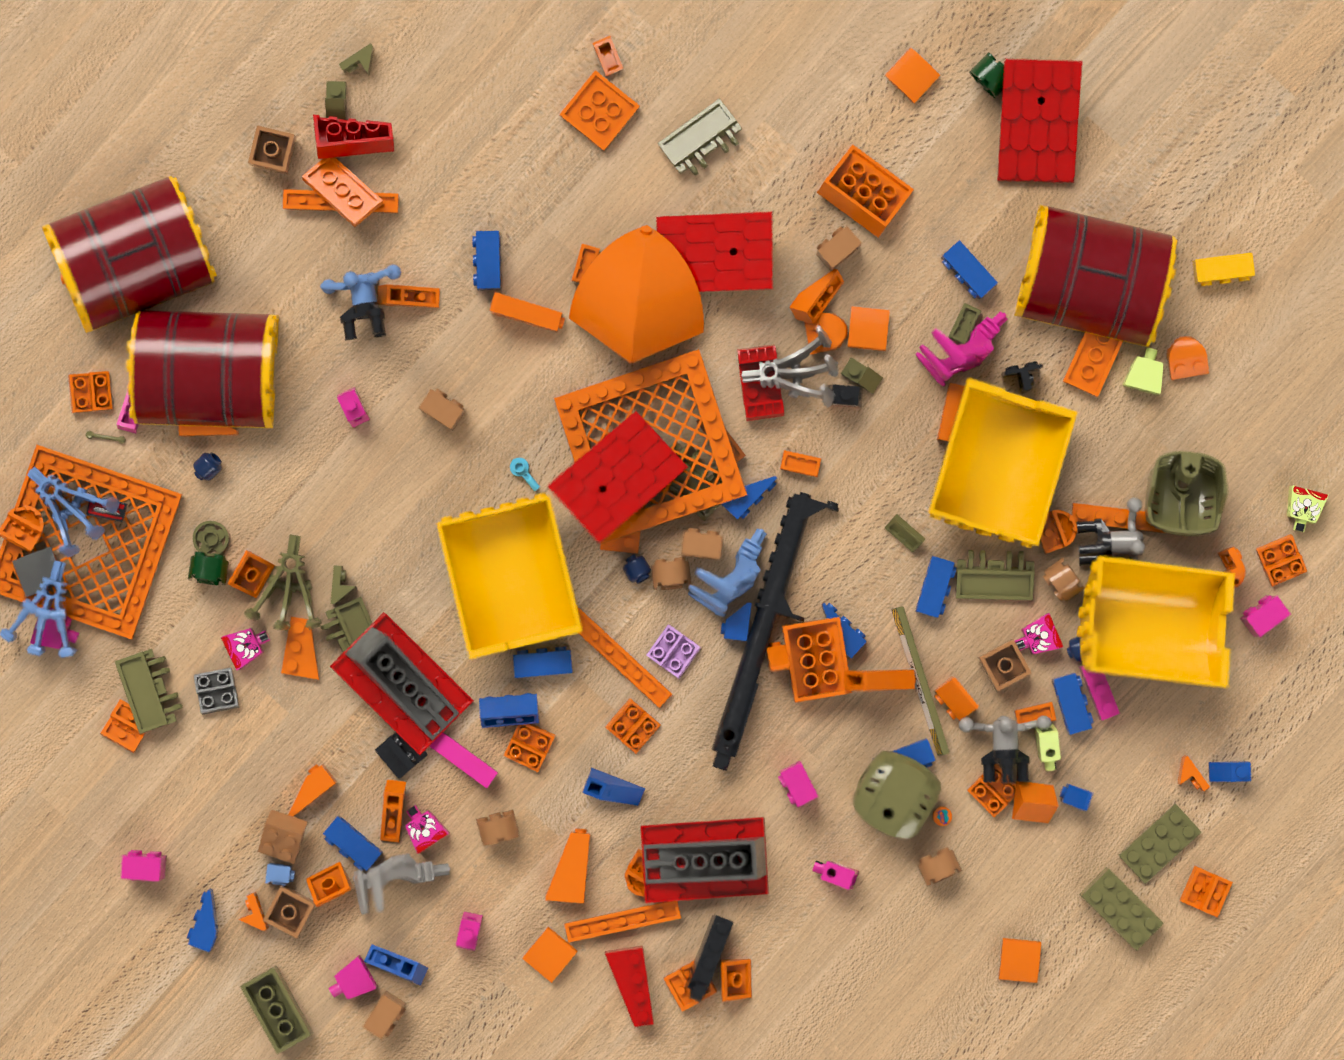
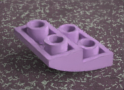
M668 624L646 656L680 679L701 647Z

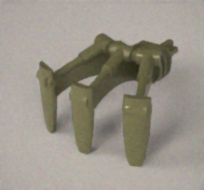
M289 535L287 553L280 552L282 559H278V563H281V566H276L275 569L278 570L276 575L272 574L268 579L269 585L255 607H250V609L244 612L247 618L253 621L259 620L261 616L258 610L265 600L269 599L276 588H281L285 593L280 620H277L273 625L275 629L283 631L290 629L286 616L288 606L291 603L292 593H296V591L302 592L309 620H307L305 627L309 628V630L321 627L322 621L318 617H314L311 605V581H305L303 576L305 570L300 568L305 566V562L301 561L305 556L298 555L301 536ZM289 558L294 559L296 562L294 569H289L286 565ZM284 571L287 572L286 582L280 579ZM293 572L296 573L299 583H292Z

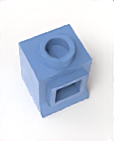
M275 863L267 865L265 883L272 881V884L286 886L287 883L294 882L295 871L292 870L291 865Z

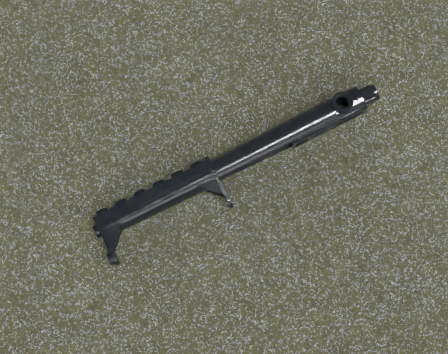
M800 492V495L794 493L792 497H788L786 508L789 509L787 515H783L780 526H783L781 534L777 533L774 541L777 547L775 552L771 551L768 560L771 566L769 570H765L763 581L766 582L764 588L759 589L757 599L760 600L759 603L755 602L754 605L758 609L711 749L716 751L712 767L727 771L731 757L736 758L759 685L757 679L777 614L802 622L805 620L804 617L792 613L785 596L809 516L823 509L838 512L839 504L827 501L826 504L811 499V495ZM729 729L732 731L733 736L727 741L724 739L723 734Z

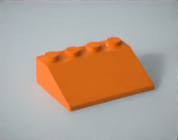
M852 144L823 182L817 193L879 238L914 189Z
M840 617L782 625L784 643L790 663L789 673L795 703L852 693V690H845L844 671L849 670Z

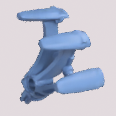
M36 467L30 469L27 474L39 486L35 492L40 494V498L45 500V505L47 507L50 506L53 512V520L58 524L64 541V545L60 546L59 551L67 557L78 554L80 551L78 546L71 544L66 519L69 518L68 516L74 514L87 527L85 529L87 536L93 540H97L105 532L101 525L93 526L88 521L86 515L79 509L81 502L83 503L85 500L102 504L110 513H115L118 510L120 501L117 498L108 497L103 500L95 495L86 493L87 490L78 487L77 491L68 489L67 483H62L53 474L46 477ZM54 485L55 493L49 495L48 489ZM63 491L75 495L71 503L62 496ZM56 499L66 506L65 510L60 511L55 502Z
M757 528L750 540L747 538L744 540L735 556V570L728 576L718 578L704 570L697 569L695 574L711 587L718 590V592L711 595L696 586L690 585L688 595L716 615L725 617L727 605L754 586V582L760 572L756 560L761 553L762 547L760 545L767 533L763 529Z
M54 561L50 578L43 577L44 583L39 585L42 590H36L37 596L32 602L29 599L24 601L21 605L23 610L19 613L18 619L9 630L5 628L0 631V636L8 643L16 640V629L29 613L35 614L38 617L35 644H31L27 648L28 653L36 656L45 653V647L41 646L46 620L52 619L56 620L64 647L60 648L59 656L61 658L74 656L77 649L70 647L65 625L66 610L63 609V601L66 598L62 596V593H66L67 590L64 586H67L68 583L62 582L61 579L66 563ZM51 584L57 588L55 595H51L48 591ZM45 596L46 600L43 608L37 607L36 605ZM55 598L56 610L50 611L51 604Z

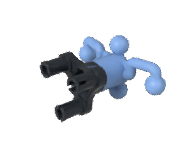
M390 265L376 273L370 272L361 275L350 271L344 275V283H335L331 279L321 283L320 288L326 294H332L335 290H350L353 306L340 316L345 340L357 339L354 322L362 319H370L372 322L374 338L386 336L383 321L385 315L383 308L378 307L375 286L380 279L386 276L392 280L399 278L401 275L400 267Z

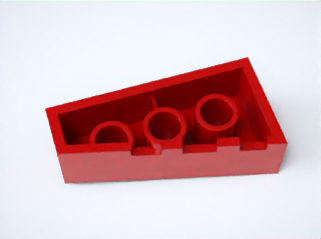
M313 114L318 159L394 151L392 123L370 120L360 122L351 118L341 120L333 116L322 118L320 115Z
M643 946L605 951V956L634 1027L653 1025L654 1020Z

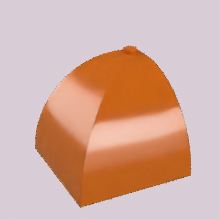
M648 225L619 237L596 257L583 275L575 291L569 313L570 320L630 363L704 333V314L701 297L688 265L678 250L664 236Z

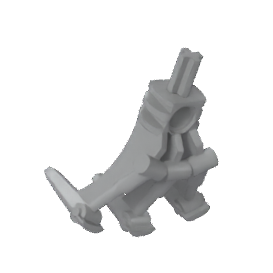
M817 326L818 337L804 348L780 360L774 359L772 363L770 360L764 364L760 362L759 370L742 371L743 383L761 381L763 388H766V386L773 388L776 385L777 389L782 387L789 390L788 395L792 398L797 399L798 395L808 398L810 396L823 399L822 403L825 406L830 407L834 401L835 394L826 384L821 385L820 391L802 387L800 384L802 379L828 371L829 375L837 377L838 362L830 354H827L825 356L826 364L808 368H800L801 365L799 364L820 345L830 348L832 342L829 336L820 326ZM775 371L774 376L767 377L768 372ZM781 378H784V379H791V378H793V383L788 382V381H786V380H783V379H781Z
M409 854L392 856L376 868H369V872L366 874L362 873V870L354 871L353 881L361 914L368 913L367 890L370 887L375 907L378 912L383 911L382 887L392 879L406 880L413 884L434 881V877L450 874L448 863L433 865L432 862L417 863Z

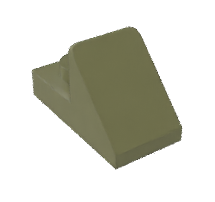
M370 43L339 63L343 72L346 73L348 71L351 73L361 63L369 75L374 54L372 44Z
M326 81V118L333 116L337 117V119L346 120V81Z
M852 357L841 372L843 376L872 394L883 379L870 367L864 366Z
M334 565L331 604H337L357 587L342 585V581L345 582L346 570H343V566Z

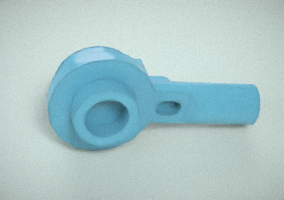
M521 457L513 459L510 463L512 474L518 477L522 476L534 492L538 490L540 486L528 472V462Z

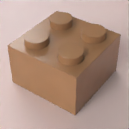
M257 126L248 163L250 166L288 174L297 137L291 133Z
M848 226L844 229L839 227L832 233L833 238L830 241L825 239L817 247L816 255L830 271L846 260L862 244Z
M438 388L435 391L430 389L419 409L453 431L465 413L462 409L464 406L455 399H452V401L446 399L448 395Z
M1010 639L978 657L995 691H1000L1031 674L1014 639Z
M271 809L264 825L258 852L294 864L302 846L308 821Z
M282 885L263 921L298 938L315 907V903L312 899Z
M386 990L362 1027L381 1040L384 1035L388 1037L396 1026L393 1024L394 1020L399 1021L406 1010L403 1007L405 1002Z

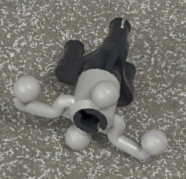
M1131 498L1127 502L1129 510L1128 531L1110 532L1101 518L1094 519V521H1077L1078 534L1095 532L1098 541L1092 545H1079L1080 566L1091 565L1099 556L1130 555V560L1138 561L1137 555L1142 554L1145 550V544L1142 542L1143 534L1136 530L1135 524L1136 513L1142 508L1140 499Z
M1045 715L1038 717L1037 720L1017 724L1015 720L1007 716H1000L993 724L976 723L967 717L959 722L960 730L965 733L972 730L993 732V750L981 758L983 782H996L995 765L997 763L1002 766V783H1008L1007 775H1009V783H1014L1013 765L1017 764V781H1029L1028 764H1030V757L1018 750V731L1033 728L1045 731L1051 727V719Z

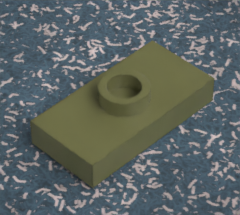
M964 303L948 338L960 344H966L981 314V310Z
M898 514L884 527L913 553L925 541V538Z

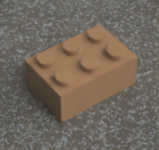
M688 528V532L684 531L681 555L720 560L723 536H719L717 531L708 530L707 534L700 533V529Z

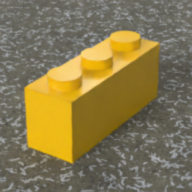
M1252 253L1202 258L1192 261L1195 284L1200 283L1201 287L1211 286L1212 282L1219 281L1220 284L1231 283L1232 279H1238L1239 282L1250 281V277L1255 276Z

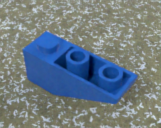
M773 476L746 485L747 496L721 505L737 520L740 517L744 519L751 512L748 508L753 503L757 505L764 498L761 494L766 489L770 492L777 484L775 482L777 477Z
M825 603L822 604L826 619L839 617L836 614L837 609L831 603L827 605ZM843 615L840 621L846 655L852 659L867 642L864 639L866 635L858 628L855 631L850 627L852 623Z
M591 768L582 793L599 800L638 806L645 788Z
M210 888L207 892H203L200 900L203 903L201 910L196 911L193 919L196 921L194 929L190 928L187 939H189L188 945L207 952L212 951L219 933L213 889Z

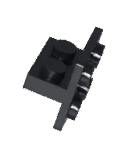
M1037 361L1026 363L1023 368L1014 365L1005 368V371L1001 374L1002 377L1017 375L1020 392L1024 393L1032 390L1034 385L1033 375L1029 374V372L1042 369L1043 364H1038Z
M396 732L375 749V752L398 779L403 777L428 755L426 751L421 755L417 754Z

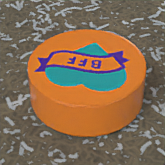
M940 806L934 810L932 817L937 825L946 826L952 820V813L947 807Z

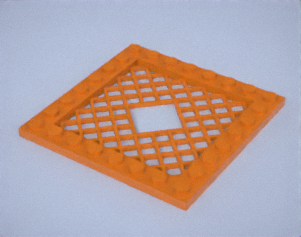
M699 349L554 398L575 462L591 449L589 440L596 444L598 443V441L590 438L594 428L603 432L599 440L601 441L606 434L610 433L608 430L612 422L618 425L621 424L614 420L618 410L627 413L625 418L627 419L633 414L632 412L636 404L646 408L642 415L643 419L648 410L657 413L658 415L654 423L645 421L649 425L675 437L676 439L671 449L676 454L682 456V461L686 458L694 462L689 472L684 471L688 475L683 484L676 480L672 481L681 486L677 496L668 492L672 484L671 482L665 490L661 491L663 495L659 502L653 499L650 500L657 505L644 509L645 504L603 540L601 544L747 496ZM687 374L689 381L680 376ZM676 378L672 387L663 383ZM679 379L688 383L684 393L674 389ZM657 385L654 393L645 389ZM661 385L670 389L666 399L656 395ZM690 386L695 399L686 395ZM639 391L636 399L627 396V394ZM673 391L682 395L678 405L668 401ZM642 392L652 396L648 405L638 401ZM621 397L617 405L609 402V400ZM685 397L694 401L690 411L680 407ZM624 398L633 401L629 411L620 407ZM654 398L664 402L660 411L650 407ZM603 403L599 411L591 408L592 406ZM606 404L615 407L611 418L602 414ZM666 404L676 408L672 417L662 413ZM696 404L701 417L692 413ZM585 409L582 416H580L579 411ZM588 410L597 414L593 424L584 420ZM678 410L688 414L684 423L674 419ZM600 416L609 420L605 430L596 426ZM660 416L670 420L666 429L656 425ZM690 416L700 420L696 429L686 425ZM583 422L591 426L588 434H586ZM672 422L682 426L678 435L668 431ZM702 422L707 435L698 431ZM684 428L694 432L690 441L680 437ZM696 434L706 438L702 447L692 443ZM678 440L688 444L683 454L674 450ZM708 440L713 453L704 449ZM690 446L700 450L695 460L686 456ZM702 452L712 456L708 466L698 462ZM714 459L716 461L719 472L710 468ZM696 464L706 468L701 478L692 474ZM708 470L718 474L714 484L704 480ZM690 476L700 480L695 490L686 486ZM721 477L723 483L717 484ZM702 482H704V483H706V484H708V485L711 486V487H708V488L699 490V488H700ZM602 487L601 493L606 492L607 488L604 489V487ZM684 488L693 492L680 497ZM666 494L675 498L662 503Z
M36 445L15 509L24 507V505L36 509L40 500L43 508L38 511H45L49 519L44 522V525L51 523L55 532L48 536H45L43 532L42 539L37 544L44 541L47 548L51 547L47 539L57 535L61 544L51 548L52 551H55L64 545V542L59 534L61 533L60 530H57L53 522L54 520L48 511L50 506L47 507L40 498V494L35 492L39 486L27 475L29 470L34 467L46 477L49 476V470L55 471L51 474H57L62 483H64V480L60 473L74 477L66 481L65 483L67 484L76 481L78 487L82 488L78 479L91 483L83 489L87 490L94 487L99 498L112 493L114 498H117L115 492L127 496L119 500L120 502L130 499L134 509L125 514L124 520L128 527L118 531L114 520L101 524L104 527L111 523L116 532L107 537L105 533L102 535L109 549L108 552L75 567L71 557H65L58 561L63 562L68 559L73 568L63 573L64 582L68 583L65 576L72 572H75L79 580L71 585L68 583L65 587L72 597L64 596L66 599L63 601V609L66 610V616L96 628L133 639L183 494ZM50 486L48 493L54 494L55 487L52 488ZM97 486L109 489V491L100 494ZM66 492L67 496L64 498L72 502V497L75 495ZM133 498L146 503L137 507ZM56 499L55 502L57 503L60 511H62L63 509L60 505L61 502L58 499ZM85 501L84 503H82V504H80V505H81V507H83V506H85V505L88 506V503H89V502H88V501ZM151 504L157 506L155 512H154V510H153ZM148 505L152 515L143 519L139 509ZM136 511L140 521L130 525L126 515ZM90 515L86 517L87 519H90V518L93 517L94 520H95V522H96V524H97L98 526H100V523H99L97 517H95V516H90ZM153 518L151 526L148 530L145 521ZM66 519L68 529L81 523V521L78 520L70 524L68 519ZM142 523L146 533L136 537L132 528ZM130 530L134 539L124 543L120 533ZM117 535L122 545L112 549L108 539ZM147 536L142 549L138 540ZM4 539L0 549V595L23 603L26 599L32 602L37 594L25 597L12 561L19 559L20 555L21 557L25 556L23 553L24 549ZM136 542L140 551L130 555L126 546ZM123 548L127 557L118 561L114 551ZM111 553L115 563L106 567L102 557ZM141 554L137 566H135L132 558ZM99 559L103 569L93 573L90 563ZM129 560L133 569L124 573L120 564ZM87 566L91 575L81 579L77 570ZM117 566L121 575L111 579L108 570ZM105 572L109 581L99 585L95 576ZM134 572L131 584H129L126 576ZM14 573L17 579L12 578ZM93 578L97 587L87 591L83 582ZM123 578L127 588L117 591L113 582ZM81 584L84 594L75 597L71 588ZM111 584L115 593L105 597L101 588ZM52 587L54 592L49 591V593L55 595L57 590L55 587ZM99 590L102 600L93 604L89 594ZM128 590L123 603L119 594ZM44 596L36 606L42 608L46 597ZM86 596L90 604L78 601V599ZM117 596L121 606L111 610L107 600ZM54 598L51 607L56 610ZM104 602L108 611L96 606ZM122 608L120 615L113 613Z

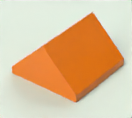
M246 550L227 584L257 598L275 565Z
M1017 781L1012 819L1049 823L1058 808L1054 786Z
M341 862L306 878L316 907L353 889Z
M721 959L722 1001L752 998L751 959Z

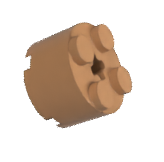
M685 557L674 558V561L666 562V559H658L651 566L654 590H657V586H661V590H673L683 588V584L686 583L687 587L692 585L690 564L686 561Z
M1062 557L1044 570L1045 575L1043 578L1049 586L1051 584L1054 585L1056 588L1054 593L1058 599L1067 602L1084 590L1085 587L1084 585L1081 587L1078 585L1080 583L1079 578L1068 564L1064 566L1062 562L1065 559Z
M514 810L502 812L503 815L500 812L490 814L489 819L487 817L476 819L483 846L519 837Z
M949 847L938 851L937 856L933 858L931 855L920 859V864H918L927 886L931 885L930 881L935 884L953 876L956 873L955 870L958 873L962 871L953 849L949 850Z

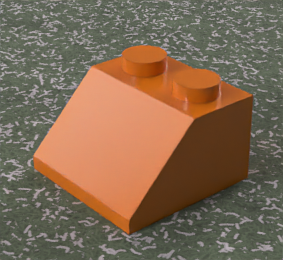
M953 676L934 690L936 693L934 697L941 705L944 703L948 707L946 712L953 720L957 718L960 721L979 707Z

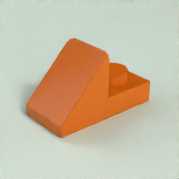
M611 36L593 43L594 51L606 76L624 69Z
M1184 755L1181 759L1177 783L1181 785L1192 777L1191 783L1197 790L1205 791L1210 788L1190 758Z
M257 893L248 894L245 902L248 910H252V914L241 917L239 920L262 931L267 930L269 926L263 921L265 915Z

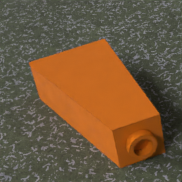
M497 292L494 293L490 307L491 314L557 333L559 328H563L565 318L562 317V312Z
M915 670L844 671L845 690L915 689Z
M575 828V832L571 831L545 900L584 904L590 833H586L587 829Z

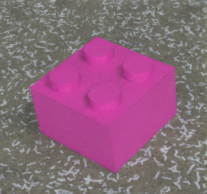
M1265 595L1258 601L1259 605L1246 609L1243 612L1244 616L1240 619L1253 637H1261L1291 615V613L1278 596Z
M800 761L779 771L781 775L778 778L783 788L787 786L789 790L787 796L792 805L796 804L797 807H800L818 797Z
M142 850L128 851L127 854L122 855L121 879L161 881L165 879L167 855H161L162 852L150 851L147 854H142Z

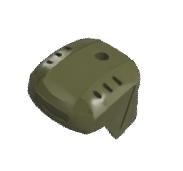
M1177 451L1160 456L1147 479L1144 508L1146 521L1164 533L1173 535L1199 536L1215 532L1220 524L1228 495L1226 470L1223 463L1212 456L1196 452ZM1181 480L1183 483H1186L1188 487L1184 489L1180 488L1178 485V481ZM1209 507H1212V508H1213V509H1209V510H1204V508H1209Z
M881 751L862 773L853 796V805L857 813L870 826L896 838H912L920 831L935 803H937L941 791V783L927 767L916 760L900 753ZM877 770H883L884 774L878 773ZM871 778L879 780V783L871 781ZM866 788L874 789V792L866 791ZM925 794L930 797L929 800L924 797ZM923 804L925 809H922L919 805ZM889 808L888 810L891 813L883 816V810ZM915 813L920 815L919 819L914 816Z

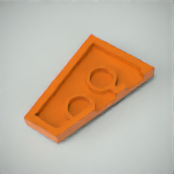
M291 616L281 673L320 680L312 629L309 630V628L305 627L309 619Z

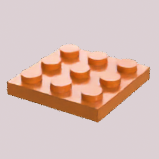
M595 70L559 116L605 151L640 108V105Z

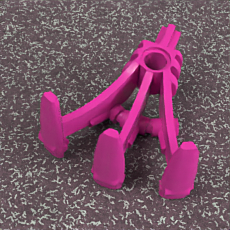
M1001 311L992 319L986 317L971 332L969 342L962 345H955L943 333L935 329L932 335L949 358L939 359L923 344L919 347L923 355L919 352L915 355L936 382L944 387L946 386L945 380L948 381L953 374L961 371L965 372L982 364L984 359L994 350L991 340L1000 332L999 327L1008 318Z

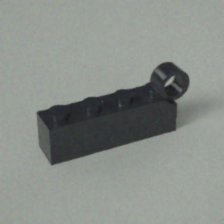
M712 915L685 984V988L690 989V999L701 1002L704 994H706L733 926V921L718 915Z

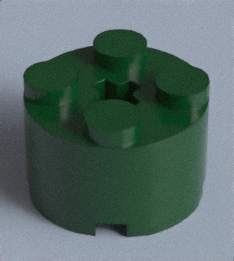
M988 52L969 73L978 84L980 83L984 87L983 89L990 96L996 98L1003 90L1004 64L1001 61L996 63L995 57Z
M195 552L194 556H191L188 580L192 581V578H196L197 583L219 585V582H221L224 586L226 585L229 561L223 555L214 554V557H208L206 553Z

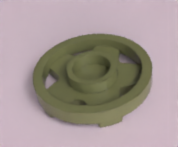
M205 521L194 530L193 544L198 552L206 553V556L212 557L214 554H221L227 548L229 534L221 523ZM214 524L218 525L222 529L216 530ZM205 525V530L203 532H198L199 529ZM223 538H225V544H224V546H223V544H222V542H221V540H222ZM196 540L202 543L201 548L198 547ZM211 549L217 551L216 553H208Z

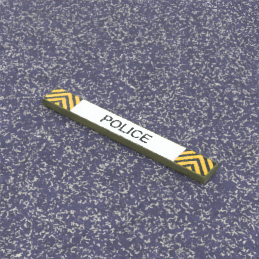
M904 607L891 609L910 670H915V686L937 756L948 754V745Z

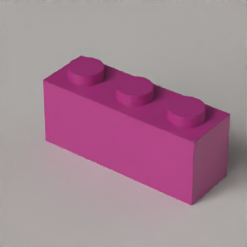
M1083 665L1078 666L1099 720H1105L1120 714L1105 674L1086 671Z

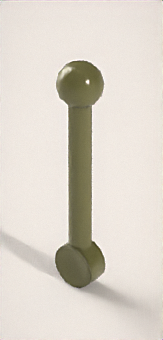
M92 431L86 432V437L89 439L93 437L118 441L121 444L126 441L124 436L113 437L94 434Z

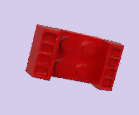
M775 344L737 349L746 421L783 417L784 405L781 388L777 389L776 385L773 388H769V386L763 388L761 381L743 383L742 371L759 370L760 362L764 364L770 360L772 363L774 359H777ZM775 371L768 372L767 377L774 376Z

